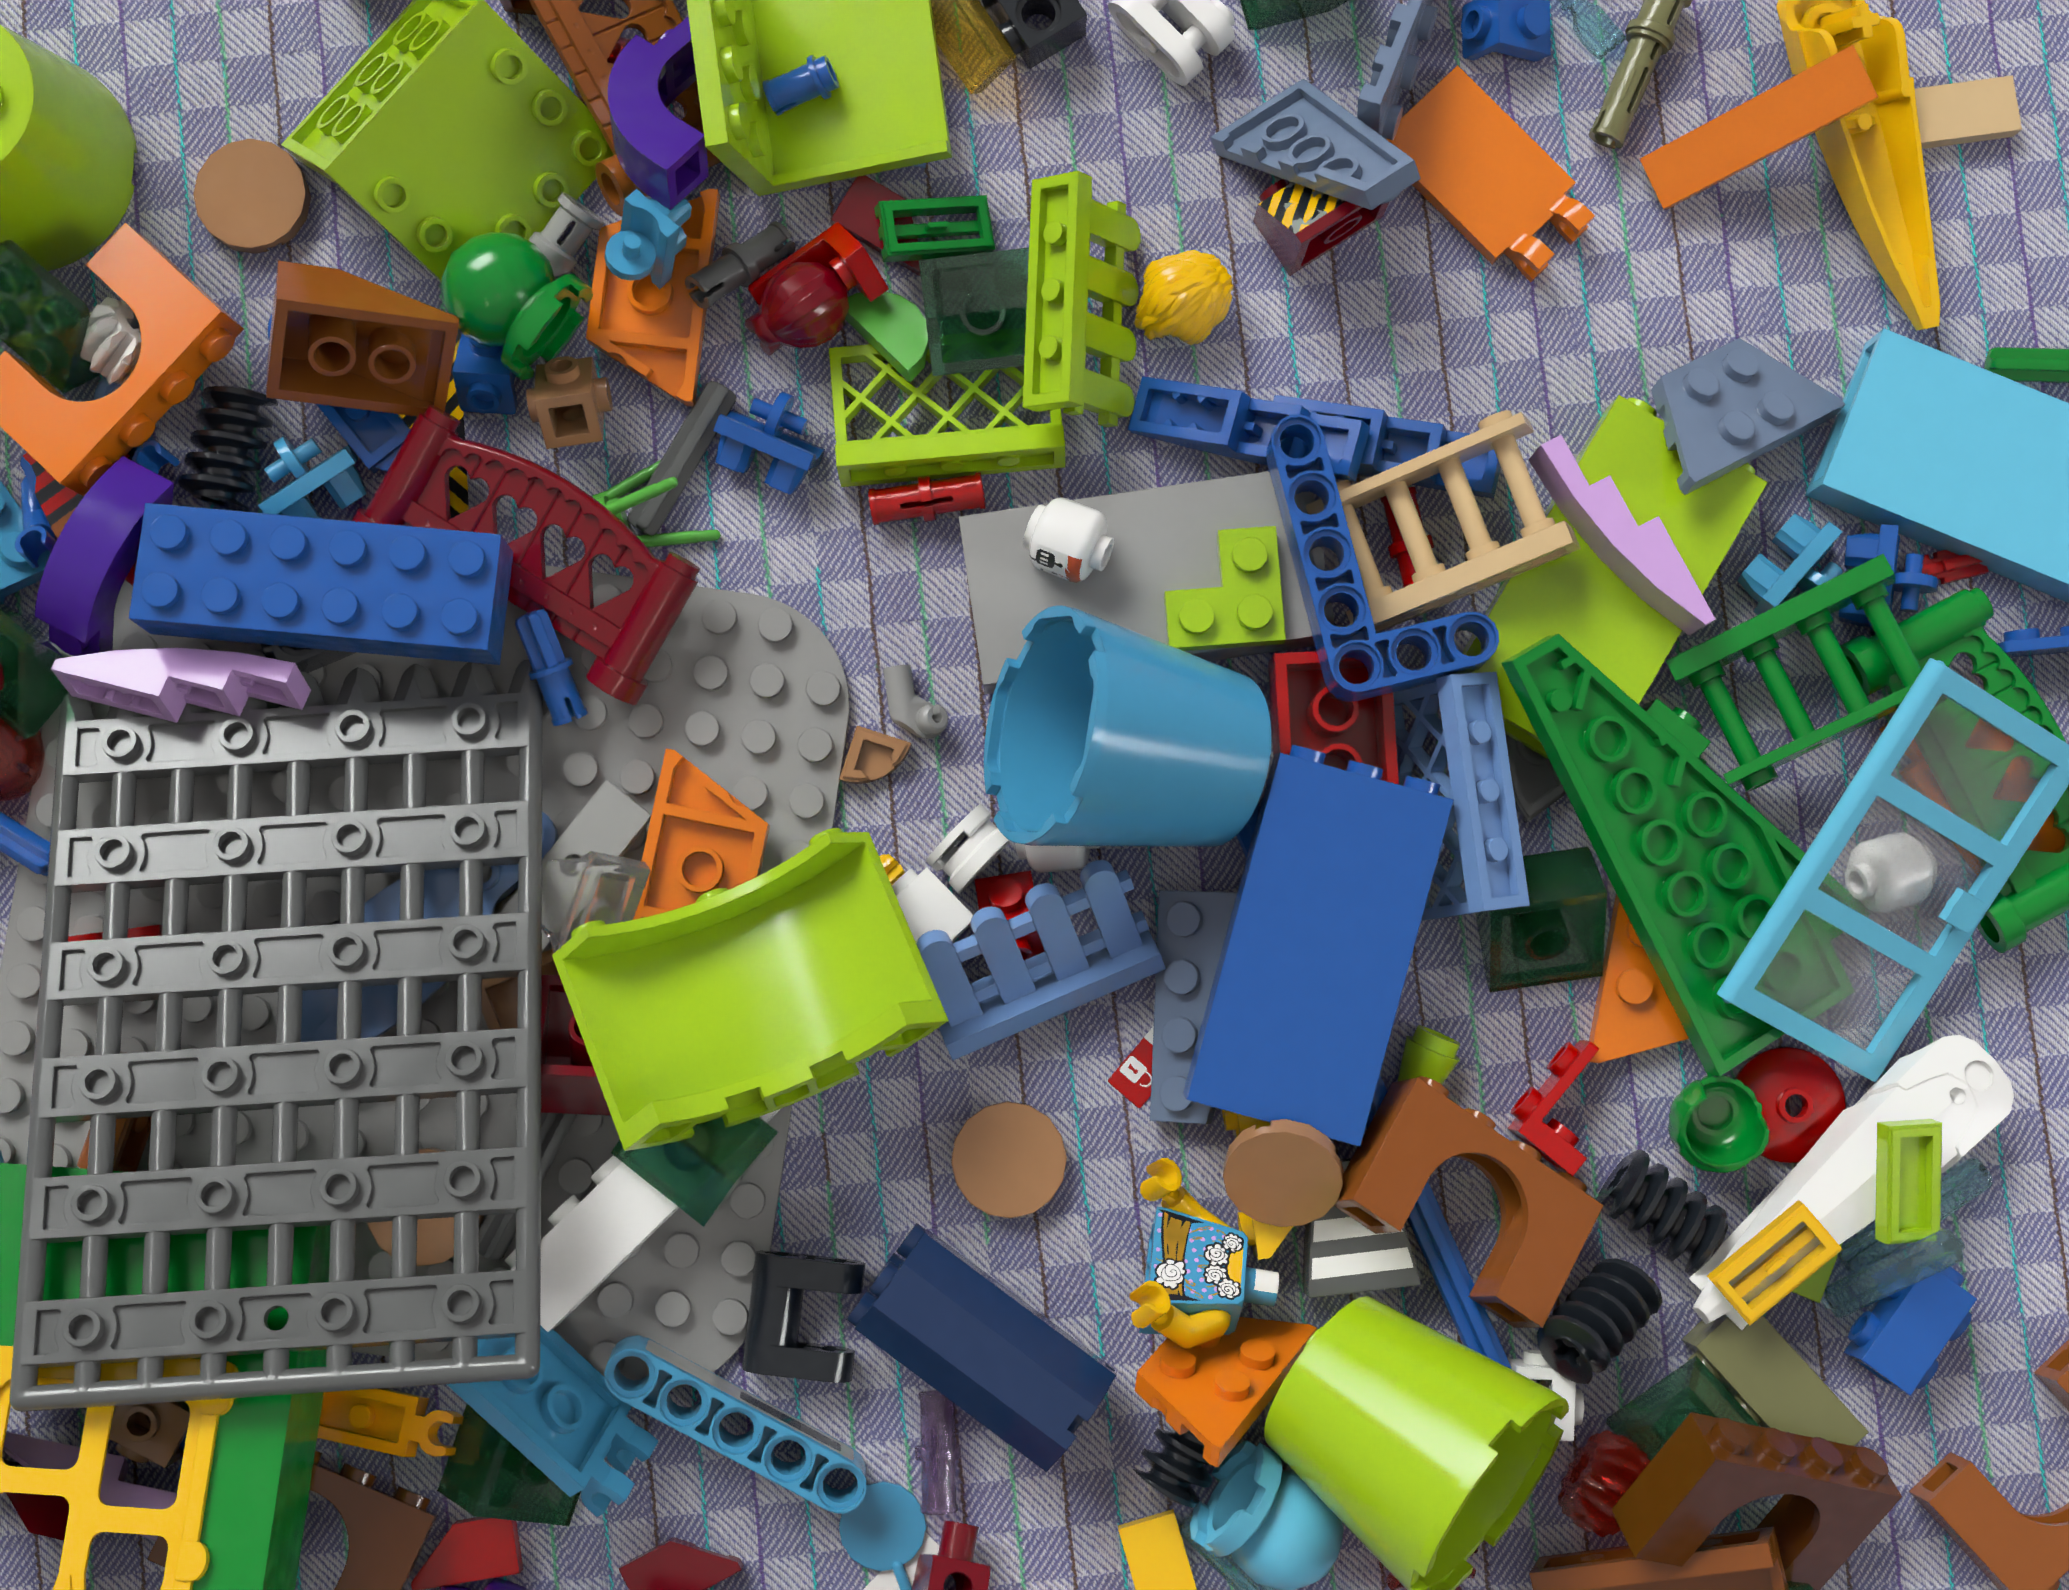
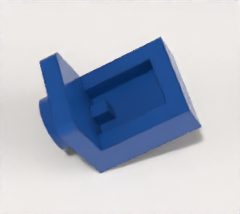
M1473 0L1465 4L1462 8L1461 21L1463 58L1475 61L1491 52H1496L1537 62L1550 56V1Z
M463 333L461 334L452 370L460 409L464 412L483 414H515L518 405L514 386L516 376L502 365L500 359L504 346H484L464 336Z

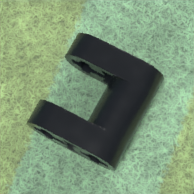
M756 1251L742 1370L754 1374L821 1382H851L855 1358L854 1350L840 1346L798 1342L804 1289L842 1294H860L863 1289L865 1263L851 1259L782 1251Z

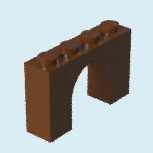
M1690 1412L1613 1507L1612 1512L1634 1558L1682 1567L1714 1528L1730 1513L1754 1500L1771 1495L1784 1494L1755 1529L1774 1527L1789 1586L1820 1590L1902 1496L1888 1474L1889 1469L1886 1462L1874 1450L1867 1447H1856L1827 1441L1820 1437L1813 1438L1780 1431L1776 1428H1765L1736 1422L1728 1418H1717Z
M315 1450L310 1490L320 1494L334 1505L343 1518L348 1533V1557L342 1575L334 1590H404L438 1515L427 1511L431 1499L398 1486L394 1496L372 1487L377 1476L344 1463L340 1473L318 1464L323 1453ZM158 1536L147 1560L165 1567L168 1544L163 1537Z

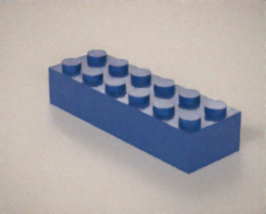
M145 503L129 619L153 635L500 665L514 552L501 534Z

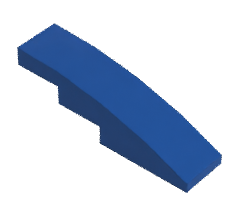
M1142 376L1127 430L1133 434L1268 466L1266 450L1274 427L1281 419L1289 415L1302 414L1312 418L1319 424L1325 438L1335 479L1356 482L1370 427L1363 420L1310 413L1302 405L1250 398L1240 390ZM1287 437L1280 441L1282 451L1289 457L1303 458L1309 454V448L1302 439Z
M1274 395L1273 399L1275 402L1302 405L1310 413L1363 420L1370 427L1358 474L1370 477L1470 434L1448 431L1444 424L1390 417L1382 409ZM1493 449L1461 463L1474 496L1492 499L1495 497L1501 466ZM1440 473L1412 484L1447 491Z

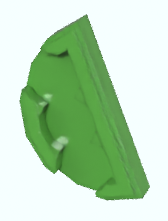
M861 292L849 296V310L845 320L910 383L924 369L926 364L925 357L930 346L927 321L918 307L901 295L884 292L872 302Z

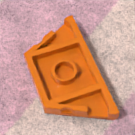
M710 188L701 191V197L688 201L692 206L691 217L681 225L684 233L687 235L686 246L675 255L672 278L660 289L652 283L650 274L640 280L629 281L620 279L612 274L607 267L605 261L606 245L613 235L621 231L622 220L606 225L599 230L592 284L593 297L590 300L586 339L590 345L684 405L691 407L696 402L707 309L699 307L690 297L689 293L699 287L696 285L691 289H687L685 279L687 276L695 274L713 262L720 194L718 189Z
M666 748L629 921L696 903V900L708 891L718 888L732 889L756 878L761 872L770 825L672 749Z
M1617 894L1615 896L1589 1041L1599 1047L1598 1052L1590 1060L1591 1063H1602L1689 1039Z
M1239 1317L1235 1332L1192 1348H1183L1166 1338L1137 1371L1135 1392L1152 1408L1161 1411L1165 1416V1421L1179 1435L1190 1431L1204 1445L1202 1458L1210 1465L1218 1468L1277 1394L1283 1380L1302 1353L1309 1338L1317 1330V1327L1310 1324Z

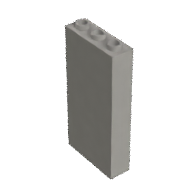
M1269 471L1072 500L1102 512L1107 520L1106 536L1114 538V547L1104 570L1093 569L1085 580L1077 583L1037 569L1031 562L1030 550L1024 548L1023 539L1031 515L1038 505L958 516L984 694L994 693L1006 658L1017 660L1027 640H1024L1021 631L1038 613L1055 605L1082 610L1168 645L1164 592L1221 587L1217 532L1223 529L1276 526L1286 640L1284 644L1185 652L1207 661H1215L1315 646ZM1301 492L1294 497L1297 507L1302 512L1308 514L1305 505L1315 501L1314 494L1312 492ZM1316 547L1310 550L1309 558L1312 564L1318 569L1324 570L1323 548ZM1332 603L1324 606V614L1327 620L1334 625Z

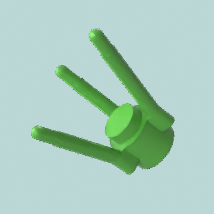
M659 460L608 490L592 495V497L611 511L630 529L625 510L677 487L678 480L675 477H669L620 498L649 481L661 461ZM713 529L661 533L654 536L638 535L637 537L646 547L716 541L721 537V534L718 530Z

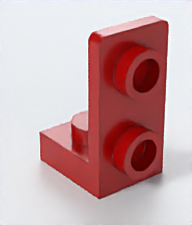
M839 222L833 224L748 287L749 293L760 308V299L765 286L779 269L794 262H819L836 272L846 286L847 291L856 287L870 302L889 290L864 246Z
M1579 1040L1575 1046L1567 1042L1557 1051L1547 1065V1069L1552 1074L1539 1090L1532 1086L1518 1099L1510 1112L1516 1118L1507 1128L1525 1144L1536 1149L1542 1158L1559 1172L1567 1173L1570 1176H1574L1587 1159L1574 1148L1580 1139L1556 1119L1551 1118L1547 1124L1542 1120L1598 1052L1599 1047L1588 1040Z

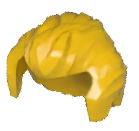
M1197 250L1168 255L1152 261L1146 267L1143 275V294L1136 308L1137 314L1134 325L1137 329L1143 330L1144 335L1150 341L1155 338L1171 335L1172 337H1178L1189 345L1199 344L1211 334L1213 327L1225 319L1232 301V276L1221 265L1220 258L1215 257L1213 254L1201 253Z

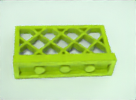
M1026 330L929 339L930 346L925 358L935 369L918 388L896 373L897 370L890 363L887 365L882 361L886 359L871 344L829 348L836 439V467L841 487L918 481V477L930 476V479L975 475V473L981 472V475L1065 468V438L1061 409L1049 410L1050 423L1026 425L1012 414L1023 402L1024 374L1011 365L1008 360L1018 349L1025 348ZM997 350H1003L999 355L996 352H994ZM978 352L991 364L972 383L952 366L963 353ZM940 355H947L943 360L938 357ZM866 362L877 370L879 374L859 393L843 380L842 364ZM999 370L1022 386L1004 407L982 391ZM943 375L966 391L948 412L926 396ZM888 380L910 396L891 417L869 401ZM844 394L853 400L847 409H845ZM974 398L996 414L995 418L985 429L970 430L956 419ZM918 403L940 420L928 434L913 435L900 425ZM862 408L883 424L881 429L871 439L848 441L847 424ZM1004 422H1006V423H1007L1008 425H1010L1011 427H1001V426H1002V424H1003ZM948 427H950L952 430H954V432H944V431H945ZM892 432H894L898 437H888V436H889Z

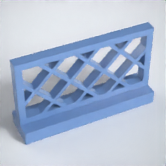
M1497 672L1450 674L1436 678V682L1393 693L1399 785H1404L1406 776L1412 777L1411 771L1414 764H1416L1424 773L1423 780L1440 784V792L1446 798L1454 799L1439 856L1445 845L1455 857L1448 872L1437 861L1433 880L1440 887V891L1432 908H1430L1429 896L1427 897L1421 921L1530 906ZM1402 705H1406L1416 716L1410 733L1405 730ZM1439 706H1440L1441 720H1440V719L1437 717V715H1436V712H1437ZM1428 731L1438 740L1432 757L1422 748ZM1447 762L1449 769V777L1444 773V769L1447 765ZM1455 820L1458 835L1452 830ZM1463 878H1464L1466 893H1465V892L1463 891V889L1460 887V884H1461Z

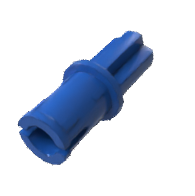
M540 609L518 617L515 620V626L533 669L528 675L530 680L537 679L552 717L553 726L572 722L571 717L574 716L576 719L587 715V708L583 705L569 666L574 663L571 657L565 658L548 613L544 609Z

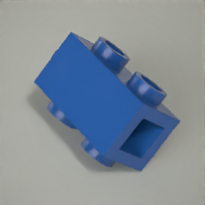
M1909 1258L1905 1264H1898L1887 1275L1881 1287L1884 1295L1872 1312H1864L1854 1322L1848 1334V1339L1851 1342L1843 1353L1891 1388L1911 1396L1915 1388H1923L1933 1378L1938 1368L1936 1358L1947 1342L1956 1340L1967 1329L1972 1318V1314L1969 1311L1977 1301V1298L1960 1287L1965 1278L1944 1262L1934 1258L1929 1264Z

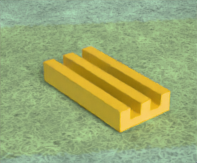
M1797 1200L1710 1272L1707 1277L1751 1326L1843 1249L1804 1203ZM1801 1222L1805 1224L1802 1229L1732 1286L1729 1284L1733 1278ZM1816 1237L1821 1242L1748 1304L1742 1299L1743 1296L1779 1269L1812 1239Z

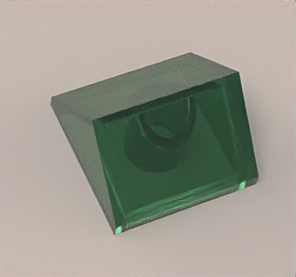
M0 602V664H2L4 687L0 690V718L25 739L34 736L69 694L53 673L51 667L55 659L70 656L56 644L50 642L47 636L21 614Z
M722 1117L696 1124L693 1127L695 1133L692 1138L635 1150L624 1151L619 1139L611 1154L704 1227L779 1133L761 1117L727 1128Z

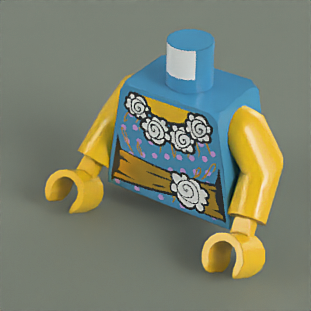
M1161 1158L1146 1166L1147 1173L1152 1177L1141 1183L1140 1193L1148 1201H1156L1162 1198V1207L1157 1206L1148 1239L1144 1284L1129 1294L1130 1300L1139 1303L1141 1306L1131 1313L1132 1323L1135 1327L1140 1328L1139 1333L1162 1334L1183 1348H1192L1235 1332L1243 1302L1274 1307L1278 1294L1279 1272L1246 1267L1248 1237L1243 1231L1231 1228L1209 1212L1181 1186V1171L1173 1160Z

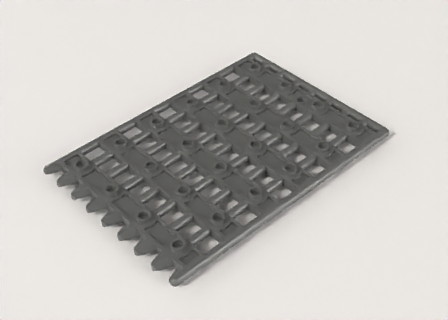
M529 659L523 660L516 668L508 694H497L490 671L485 665L468 662L459 671L451 696L440 698L431 672L419 664H413L401 676L393 701H382L374 676L367 670L357 667L346 676L335 705H325L317 680L312 675L301 672L311 689L303 710L280 704L278 708L267 709L264 700L253 697L248 698L240 716L224 712H210L208 708L186 703L177 723L110 706L105 719L95 720L89 700L73 697L67 690L62 693L60 698L9 1398L13 1409L27 1412L533 1378L537 1375L540 1369L543 694L537 679L530 680L528 673L533 671ZM519 755V801L484 803L485 757ZM461 759L460 805L426 807L427 761ZM403 763L402 809L368 811L369 765ZM345 766L344 812L309 814L311 768ZM287 770L285 816L251 818L253 772ZM229 774L227 820L193 822L195 776ZM171 777L168 823L134 826L137 779ZM112 781L110 826L76 829L79 783ZM518 864V913L483 915V867ZM459 868V917L424 919V871ZM400 872L399 920L364 923L366 874ZM341 876L340 924L305 926L307 878ZM282 879L281 928L246 930L248 882ZM223 883L221 932L187 934L189 885ZM164 887L162 936L127 938L130 889ZM105 891L102 939L68 941L71 893ZM518 977L517 1028L481 1030L482 979ZM458 981L457 1032L421 1034L422 983ZM398 985L397 1036L361 1038L362 988ZM338 988L336 1040L301 1042L303 991ZM278 992L276 1044L241 1046L243 994ZM218 996L216 1047L181 1050L183 998ZM158 1000L155 1051L120 1053L123 1002ZM98 1004L95 1055L60 1057L64 1006ZM517 1093V1147L480 1149L481 1095ZM456 1097L455 1151L419 1153L420 1099ZM395 1101L394 1155L358 1157L359 1103ZM334 1105L333 1159L297 1161L298 1108ZM273 1109L271 1163L235 1165L238 1111ZM212 1113L210 1167L174 1169L177 1115ZM151 1117L148 1171L113 1173L116 1119ZM90 1121L87 1175L52 1177L55 1124ZM516 1213V1270L478 1272L479 1216ZM454 1217L453 1274L416 1276L417 1220ZM392 1221L391 1278L354 1280L356 1223ZM330 1225L329 1282L292 1284L294 1228ZM268 1229L266 1286L230 1289L232 1232ZM207 1233L204 1290L168 1293L171 1235ZM145 1237L141 1294L105 1297L109 1239ZM83 1241L79 1298L43 1301L47 1243ZM276 1308H285L289 1317L287 1324L280 1330H271L267 1323L269 1314ZM515 1337V1354L477 1357L479 1339ZM452 1341V1358L415 1361V1344ZM389 1345V1362L352 1365V1348ZM326 1350L325 1367L289 1369L290 1352ZM264 1354L263 1371L226 1373L227 1356ZM201 1358L200 1375L163 1377L164 1360ZM138 1362L137 1379L100 1381L101 1364ZM75 1366L73 1383L37 1385L39 1368Z

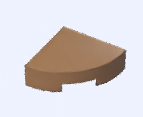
M857 725L839 780L852 784H864L880 780L891 774L902 764L912 744Z

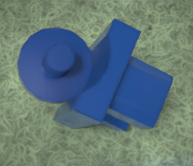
M783 391L779 393L773 405L758 398L753 400L749 413L766 420V423L731 410L727 416L723 414L718 416L713 430L721 434L716 457L717 464L735 472L745 473L750 468L755 451L764 452L774 457L764 483L787 494L796 492L808 471L820 465L825 449L783 431L785 428L802 435L808 423L807 419L791 413L794 396Z
M1881 524L1880 534L1847 535L1845 569L1851 570L1884 553L1895 574V583L1886 587L1889 595L1885 600L1891 611L1894 591L1902 592L1900 611L1914 613L1918 612L1920 594L1934 593L1938 590L1939 579L1922 573L1924 555L1906 554L1904 572H1896L1900 535H1898L1899 525ZM1852 603L1839 610V621L1870 627L1871 636L1876 635L1863 609L1856 610Z

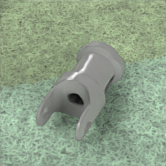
M564 192L557 199L560 203L559 208L543 231L534 232L528 240L534 243L550 261L554 276H560L572 271L577 264L574 257L593 229L601 230L605 224L593 211ZM574 221L576 224L567 237L561 241L559 239L569 223Z

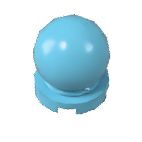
M1248 1440L1243 1441L1227 1455L1223 1467H1215L1211 1475L1220 1481L1212 1492L1208 1504L1205 1505L1200 1501L1197 1507H1194L1190 1522L1191 1539L1216 1557L1232 1554L1233 1561L1254 1582L1279 1590H1295L1319 1581L1328 1574L1339 1555L1344 1533L1342 1521L1292 1469H1282L1281 1457L1260 1442L1258 1446H1255Z

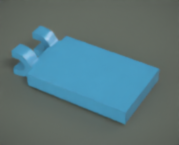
M541 1325L540 1369L533 1378L446 1384L569 1497L581 1491L583 1504L596 1517L604 1514L611 1500L617 1505L626 1501L635 1483L623 1473L629 1470L635 1457L641 1462L649 1459L659 1442L652 1434L636 1426L626 1417L632 1406L610 1393L605 1384V1377L555 1330L552 1329L547 1332ZM515 1337L478 1340L477 1357L515 1354ZM605 1457H607V1460L610 1462V1464H611L615 1469L611 1468V1467L604 1461Z

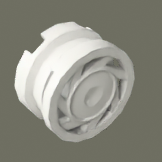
M981 804L975 807L926 859V862L936 872L943 870L950 876L949 884L959 894L973 882V879L980 872L987 868L1010 842L990 821L991 813ZM967 835L968 838L957 847V844Z

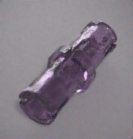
M937 1390L922 1391L918 1393V1400H920L921 1444L915 1446V1459L921 1461L922 1506H920V1513L927 1515L953 1514L958 1511V1504H956V1460L961 1458V1444L955 1443V1404Z

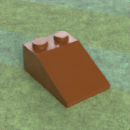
M278 260L267 359L266 398L418 416L420 412L425 413L429 405L445 411L459 318L340 269Z

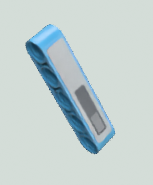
M640 1335L628 1336L620 1340L612 1349L604 1372L605 1384L610 1393L619 1400L827 1511L837 1514L848 1513L857 1508L864 1500L867 1491L866 1464L861 1454L849 1445L649 1338ZM629 1356L639 1357L646 1362L649 1374L639 1380L628 1379L621 1374L618 1362ZM678 1385H691L699 1391L701 1401L692 1407H681L673 1402L670 1391ZM740 1412L747 1415L754 1426L745 1434L734 1435L724 1429L721 1420L730 1413ZM792 1440L798 1442L805 1450V1453L795 1462H784L775 1456L773 1452L774 1447L782 1441ZM836 1468H844L850 1470L855 1475L856 1481L850 1487L838 1490L831 1488L824 1478L830 1471Z

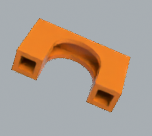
M126 222L87 262L86 266L127 303L138 320L141 331V350L137 364L128 379L114 392L100 399L85 402L69 401L33 367L7 351L0 355V427L55 480L82 496H85L96 481L122 456L125 457L132 448L142 445L150 438L154 432L155 424L173 405L182 402L191 394L195 381L213 362L223 359L231 351L235 338L244 330L241 325L161 251Z

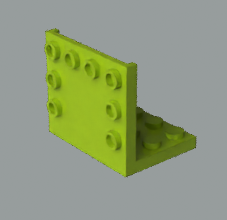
M413 0L281 144L299 162L336 183L441 283L451 253L472 237L489 232L515 233L529 240L534 232H542L560 206L557 199L561 193L564 192L577 200L596 179V164L614 155L589 109L485 0Z
M686 0L705 147L758 196L952 158L931 0ZM814 55L817 59L826 55L836 73L839 88L832 90L831 97L828 99H824L820 95L777 116L767 100L763 89V81L771 80L807 64L808 56Z

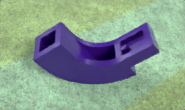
M689 17L685 18L674 29L667 30L655 45L636 34L618 55L608 82L610 120L614 148L618 160L625 173L640 190L669 210H672L709 176L704 134L677 118L667 109L677 96L697 80Z
M124 456L96 481L73 511L53 547L40 581L35 605V617L49 624V641L72 656L113 651L115 605L124 580L137 560L145 503L172 505L173 482Z

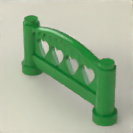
M1974 588L1970 591L1962 589L1898 623L1922 669L1929 658L1943 661L1949 667L1953 658L1958 653L1967 655L1973 664L1972 674L1982 680L1984 691L2066 742L2054 717L2036 689L2005 651L1987 635L1984 627L1986 621L1993 617L1994 612L1990 600L1981 589ZM1859 635L1840 645L1866 696L1884 687L1888 695L1904 688L1876 635L1869 639ZM1943 696L1944 699L1935 704L1914 737L1913 742L1926 763L1950 812L2000 842L2026 802L1990 798L1989 796L2008 759L2013 755L2021 757L2027 765L2026 776L2034 779L2037 784L2051 763L2012 738L2010 745L2005 750L1963 746L1962 743L1977 716L1948 697ZM2069 785L2052 810L2054 816L2053 827L2061 830L2065 836L2063 849L2057 853L2026 850L1977 926L1986 942L1999 953H2005L2025 942L2027 938L2026 932L2069 910ZM1974 855L1982 870L1987 862Z

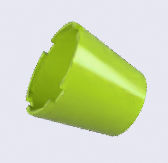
M0 24V272L1 270H31L34 273L48 272L67 266L88 255L117 227L129 206L135 188L131 182L134 169V153H137L136 140L132 126L122 106L96 77L85 69Z
M1363 1296L1344 1306L1309 1338L1302 1353L1283 1380L1271 1404L1265 1422L1264 1438L1266 1443L1407 1590H1455L1472 1573L1473 1566L1467 1562V1559L1484 1540L1494 1547L1531 1496L1549 1465L1564 1430L1554 1424L1557 1417L1562 1420L1569 1412V1405L1565 1398L1549 1388L1372 1297Z

